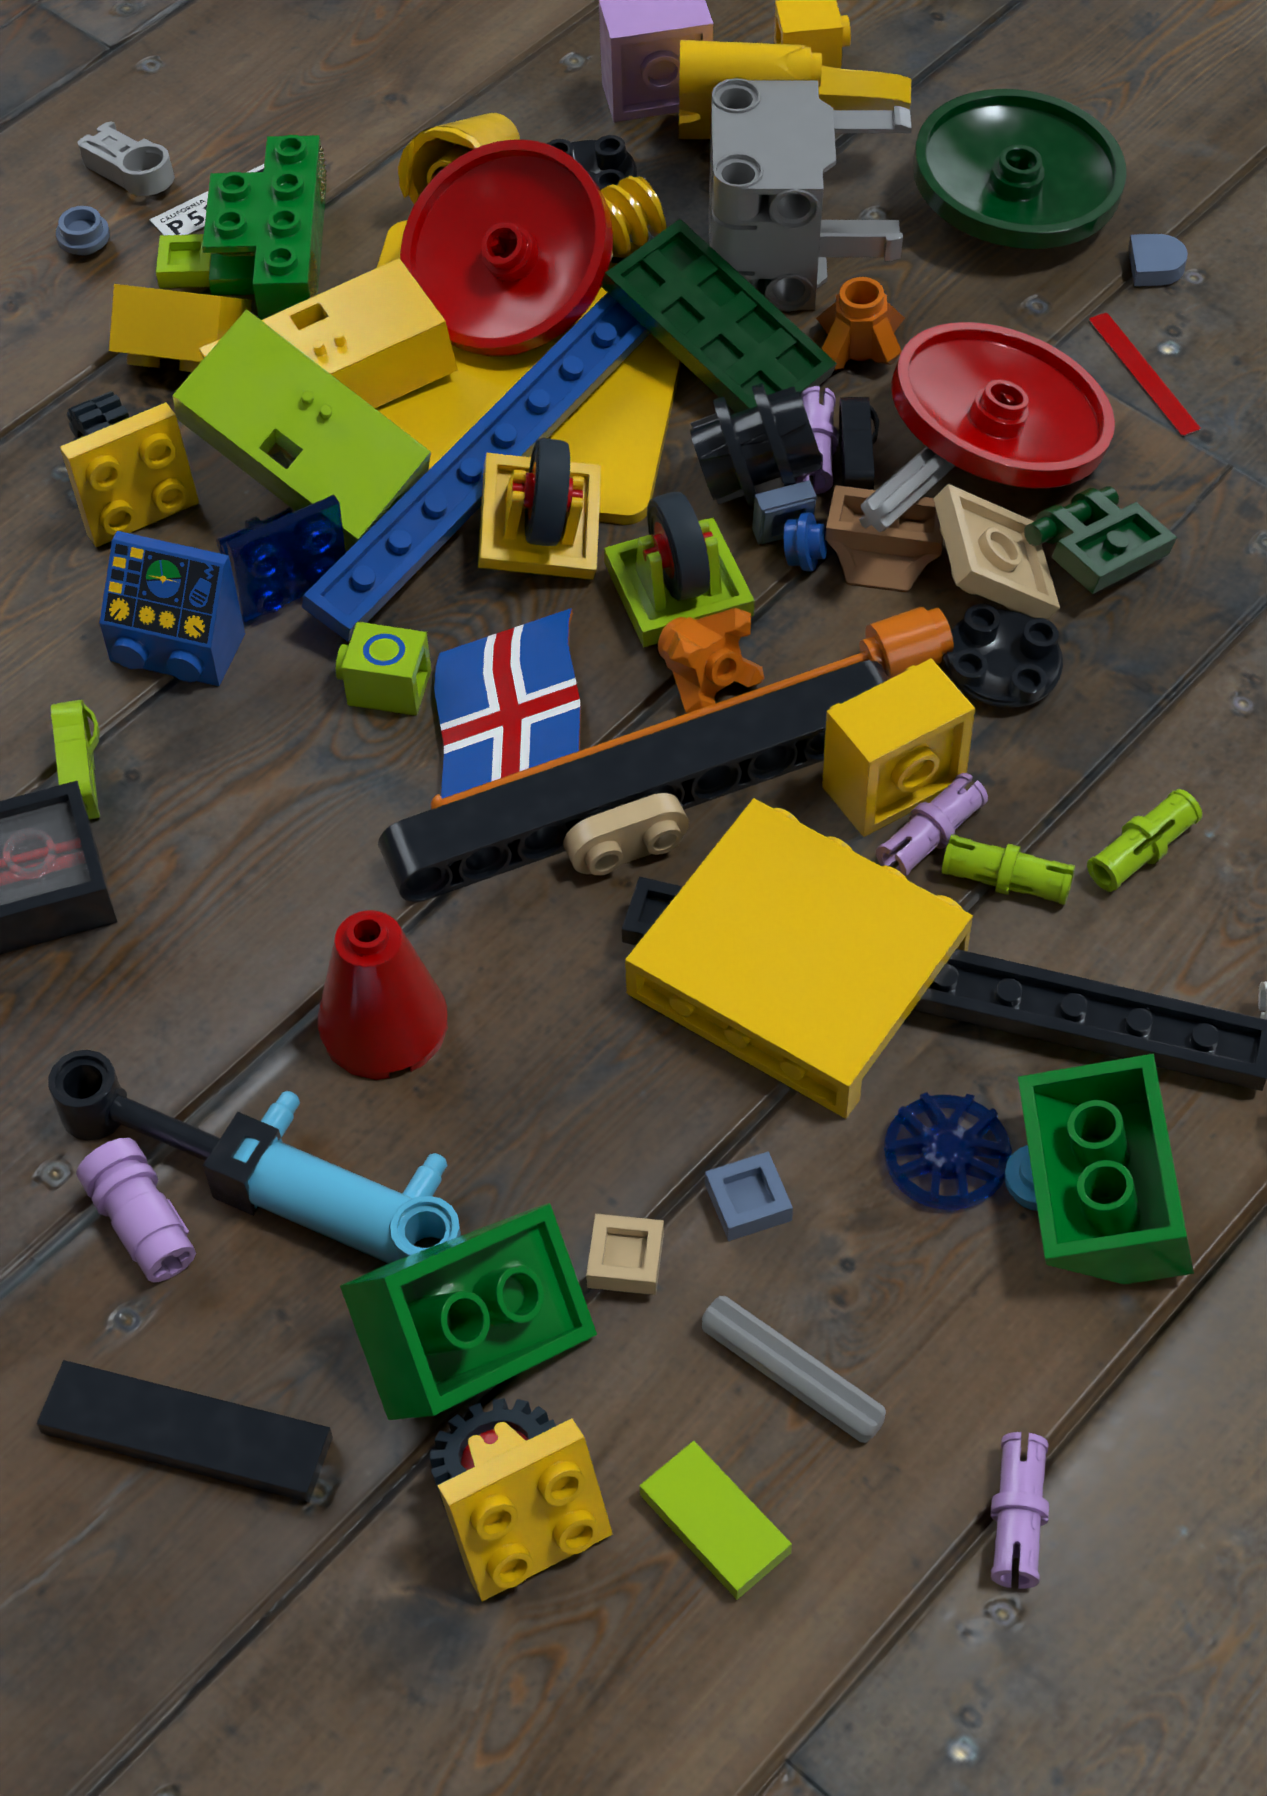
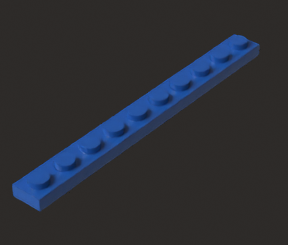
M606 293L303 595L302 608L348 642L352 637L356 623H367L481 507L486 453L530 457L537 439H548L651 333L611 295Z

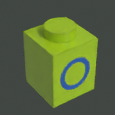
M357 622L349 645L342 644L340 646L336 659V678L344 681L347 705L417 716L432 670L427 632Z

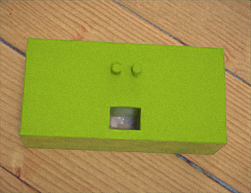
M247 309L172 395L178 421L346 551L429 470L431 451Z

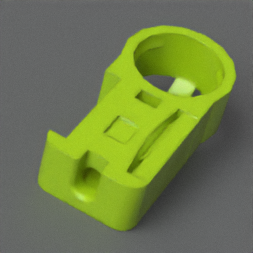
M82 699L51 704L59 785L78 781L89 819L100 818L93 754L99 742L100 729L94 712L84 704ZM88 717L94 724L93 736H91Z

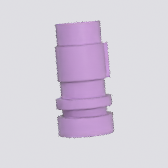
M131 1138L115 1139L96 1148L84 1158L76 1172L78 1180L87 1195L92 1198L98 1213L110 1217L113 1229L132 1260L138 1263L148 1281L161 1282L170 1279L188 1267L196 1255L195 1248L187 1237L189 1230L170 1200L166 1199L165 1195L156 1188L158 1183L157 1175L153 1168L148 1165L147 1159L136 1141Z

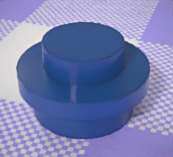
M811 512L801 513L799 519H788L784 528V552L787 564L789 566H800L803 571H814L818 559H825L827 554L825 525L817 524L815 516Z

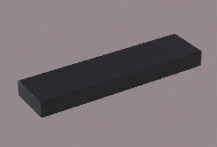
M63 1360L37 1421L41 1434L309 1503L333 1439L331 1429L327 1426Z

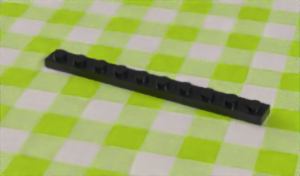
M639 877L622 926V942L637 945L683 886ZM955 950L913 1008V1010L1122 1059L1154 1054L1156 1067L1263 1091L1267 1080L1266 1019L964 950Z

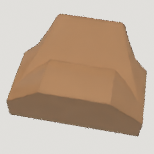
M835 485L826 525L825 540L838 555L846 583L848 585L908 592L926 565L942 554L944 538L940 532V522L933 498L921 497L885 531L878 532L872 525L865 529L859 521L864 515L861 504L876 490Z

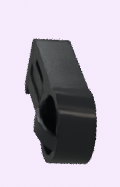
M840 397L839 448L842 484L845 487L874 490L873 444L878 437L880 421L877 412L870 405L869 397ZM871 419L873 420L875 426V431L873 432V434L871 430Z

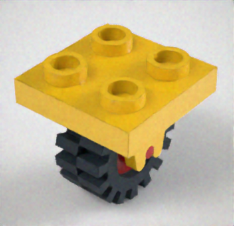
M110 391L67 409V417L70 421L69 427L75 438H73L74 441L60 446V450L87 536L95 547L112 541L117 531L131 533L199 503L176 414L166 402L129 417V412L124 405L122 406L120 398Z
M505 1398L493 1399V1410L483 1412L481 1403L468 1407L472 1418L465 1421L458 1414L448 1421L452 1434L439 1431L434 1440L438 1450L430 1451L431 1472L453 1529L470 1582L481 1601L508 1588L515 1587L527 1578L574 1554L581 1553L593 1544L613 1535L585 1437L574 1420L571 1418L556 1426L553 1419L549 1421L547 1412L537 1406L531 1412L529 1402L520 1399L516 1400L512 1410L508 1409Z

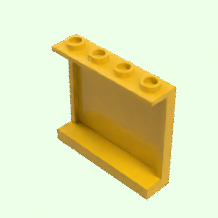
M753 798L625 959L626 993L847 1119L860 1101L862 1079L955 950H968L973 915L964 911L953 899L943 895H934L908 881L897 869L890 866H880L857 854L841 839L832 836L826 837L801 824L790 812L781 808H772Z

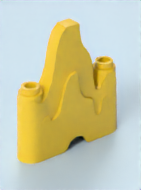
M680 40L679 139H711L713 88L718 83L733 78L746 80H818L819 99L833 107V110H894V106H901L910 109L911 78L891 73L822 66V53H811V47H806V45Z

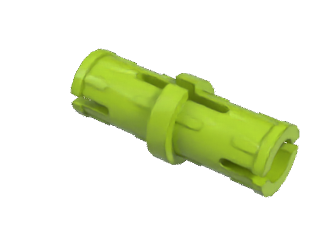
M1177 789L1172 791L1163 802L1144 817L1134 816L1123 825L1120 837L1098 855L1091 857L1087 861V869L1094 882L1108 892L1115 891L1121 886V883L1144 864H1155L1167 854L1168 845L1190 826L1202 819V810L1196 799L1187 791Z
M952 834L944 855L941 873L996 886L995 891L997 893L1009 895L1011 890L1065 905L1071 888L1075 865L1050 861L1020 852L1021 846L1008 843L1006 848Z

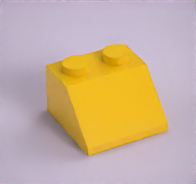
M114 284L109 351L127 353V364L160 368L161 357L179 359L180 371L193 372L203 360L199 348L221 339L246 309L251 312L252 300Z

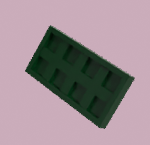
M681 219L674 222L604 274L601 287L719 398L724 396L728 406L735 413L757 406L751 386L763 383L767 395L794 386L796 392L799 391L801 395L807 388L819 386L831 377L837 364Z

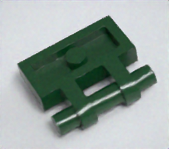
M1106 486L1100 490L1089 488L1074 495L1071 499V504L1065 507L1054 505L1041 511L1037 515L1036 521L1026 525L1024 529L1025 538L1032 546H1038L1044 542L1050 544L1057 543L1051 558L1092 594L1169 555L1177 539L1170 530L1137 502L1120 509L1117 506L1119 496L1117 491L1111 486Z

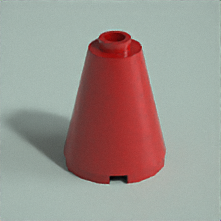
M375 910L357 912L347 917L339 925L335 934L318 1013V1030L321 1040L331 1060L353 1075L379 1080L390 1078L389 1072L399 1071L410 1067L411 1072L419 1069L439 1051L446 1035L448 1022L445 998L398 922L393 917Z

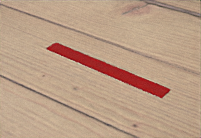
M1105 312L1089 318L1091 324L1182 436L1200 430V426L1111 316Z

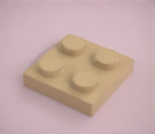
M947 484L933 498L940 522V532L945 541L952 568L951 574L956 586L969 594H978L1004 605L1011 611L1021 612L1033 618H1045L1048 620L1060 609L1042 544L1032 546L1024 535L1026 525L1034 521L950 484Z

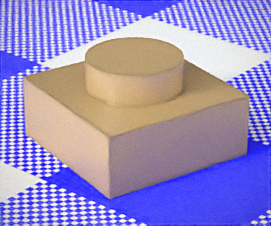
M595 1214L586 1273L587 1288L656 1295L664 1237V1220Z

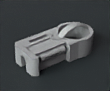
M114 122L102 124L97 128L98 133L91 136L87 134L78 141L85 167L122 186L130 194L136 196L158 194L166 190L174 181L175 176L169 153L164 146L152 143L145 138L137 142L117 131Z

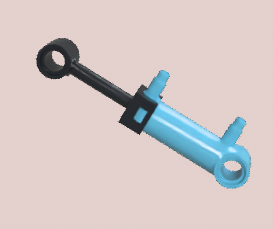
M92 1050L73 1051L63 1056L52 1067L48 1076V1087L57 1112L66 1131L72 1136L87 1141L102 1139L114 1133L120 1125H123L205 1161L203 1167L212 1197L254 1216L259 1207L388 1264L428 1249L414 1246L417 1241L423 1238H439L441 1241L438 1244L461 1236L458 1215L452 1205L441 1198L433 1197L442 1181L441 1176L447 1167V1161L443 1156L436 1153L428 1155L424 1164L417 1168L403 1194L283 1143L281 1138L293 1121L294 1113L300 1105L299 1097L293 1092H282L276 1103L270 1105L261 1121L237 1112L221 1138L127 1098V1092L120 1087L112 1063L100 1052ZM88 1092H96L88 1098L78 1099Z

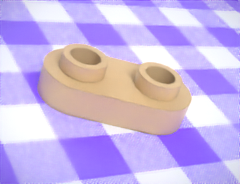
M658 793L580 821L566 834L563 845L576 871L583 874L605 875L627 862L650 854L659 855L673 850L678 846L689 827V820L676 796L669 793Z

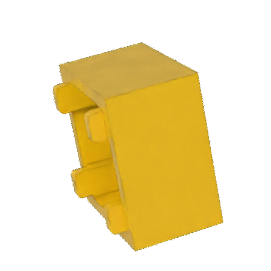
M932 658L917 666L912 665L906 668L905 672L841 704L837 703L831 706L826 714L823 789L863 837L908 815L919 803H930L953 782L957 775L967 773L975 707Z

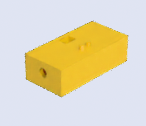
M400 258L261 320L374 408L458 370L445 319ZM219 340L199 348L203 359ZM276 443L267 455L271 457L284 451V449Z

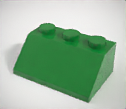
M1154 1054L1018 1076L1046 1265L1124 1285L1194 1274Z

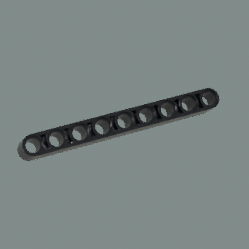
M867 660L402 819L389 826L382 833L378 841V847L401 897L410 902L429 900L565 852L566 850L563 845L565 836L577 823L593 815L658 793H669L677 797L683 810L824 761L827 710L837 703L841 704L890 678L882 665L877 661Z

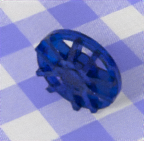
M928 1092L921 1094L919 1100L912 1102L906 1107L902 1106L887 1130L884 1143L886 1168L896 1186L914 1201L942 1210L965 1209L990 1198L1003 1184L1006 1164L1012 1154L1008 1134L997 1118L998 1113L994 1108L987 1109L974 1101L975 1096L966 1094L965 1097L944 1094L930 1096ZM940 1108L955 1109V1111L948 1119ZM925 1112L933 1126L930 1128L926 1127L915 1116ZM967 1113L980 1119L969 1129H965L960 1125ZM903 1126L913 1136L896 1141ZM990 1129L997 1142L982 1139L981 1137ZM920 1155L919 1159L899 1166L897 1163V1156ZM974 1156L998 1159V1166L995 1168L975 1159ZM930 1173L932 1175L930 1192L923 1190L909 1179ZM966 1175L987 1182L984 1186L968 1193ZM940 1178L955 1179L958 1195H939Z

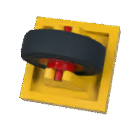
M547 438L537 439L531 457L486 453L483 471L478 568L593 580L597 571L601 465L570 462L568 443Z

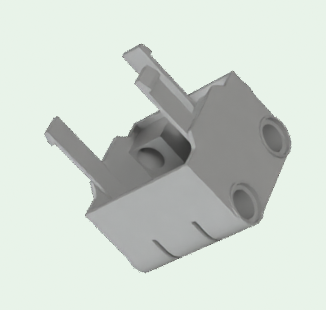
M733 78L718 83L713 88L711 102L709 246L776 308L787 312L815 310L816 289L827 282L826 257H884V261L900 259L903 233H900L899 220H821L824 190L823 173L836 165L835 133H911L910 109L894 106V110H833V107L819 99L818 80H746Z

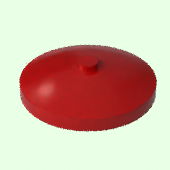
M497 141L475 148L458 157L442 169L425 187L406 222L401 243L400 260L445 319L451 345L470 353L485 356L514 355L527 352L552 341L570 328L591 305L602 286L604 274L608 271L613 247L612 220L608 205L598 185L573 157L554 146L538 141Z
M958 322L928 328L918 333L905 345L892 376V398L900 417L910 431L925 446L949 463L994 482L1027 488H1051L1077 482L1090 475L1099 466L1114 435L1115 418L1109 399L1097 381L1080 364L1042 340L1002 326L975 322Z

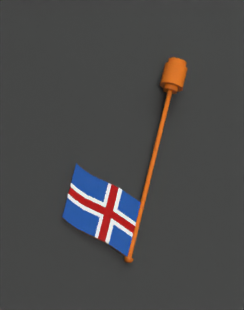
M918 607L867 625L865 631L866 638L860 640L859 654L581 751V702L569 651L572 608L439 653L435 670L434 693L444 744L441 796L437 794L433 797L431 810L867 660L877 661L882 665L890 679L905 672L906 668L912 665L917 666L931 658L936 664H939L942 661V656L947 654V652H953L954 649L950 626L943 612L937 607L930 610Z

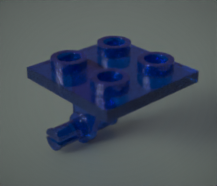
M335 495L293 513L292 509L288 507L286 510L263 520L255 516L245 521L244 528L216 539L220 553L229 555L244 623L260 615L274 613L285 604L303 597L346 553L340 503Z

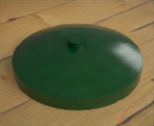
M1019 89L976 91L956 97L934 110L925 120L918 133L912 166L914 180L923 199L946 222L983 241L1023 249L1065 246L1083 240L1098 232L1110 221L1117 211L1127 176L1125 158L1119 144L1108 129L1097 119L1067 101L1043 93Z

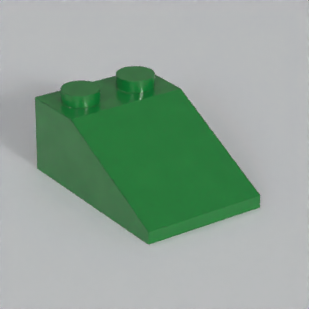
M550 1203L540 1205L396 1260L340 1285L388 1420L434 1416L597 1335Z

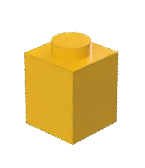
M837 0L775 1L774 43L806 45V47H811V53H822V66L841 68L842 47H848L851 43L848 15L840 16Z

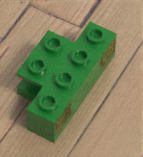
M320 135L267 136L264 172L210 173L202 249L203 253H211L208 279L211 295H255L260 320L318 295L327 186V170L324 163L326 160L323 158L325 155L323 153L324 149L321 147Z

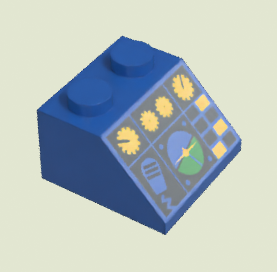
M121 531L115 533L111 544L99 622L109 660L129 669L142 668L172 675L186 682L198 681L220 686L246 634L229 555Z

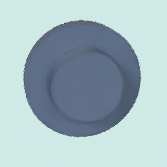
M76 206L66 210L60 216L59 225L56 228V238L59 246L71 254H92L101 249L110 237L107 221L100 216L96 209L89 206Z

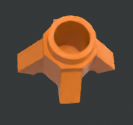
M856 277L846 281L841 286L840 293L836 295V302L816 318L828 334L822 350L837 363L834 370L844 368L849 359L856 361L872 359L878 363L892 365L902 352L894 333L905 317L887 302V295L884 293L882 285L872 278Z
M733 608L700 619L679 617L670 621L664 627L659 636L658 651L665 660L667 668L673 672L685 712L690 713L716 704L714 700L715 694L734 681L746 687H754L763 682V667L743 658L738 643L741 637L748 636L751 633V613Z

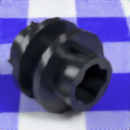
M763 383L751 386L757 406L732 415L724 396L714 399L713 403L716 413L691 423L692 429H690L693 445L713 500H717L718 505L745 496L749 508H754L755 494H758L756 485L782 477L784 486L797 484L796 478L822 469L820 463L823 461L800 392H796L794 386L769 395L766 394Z

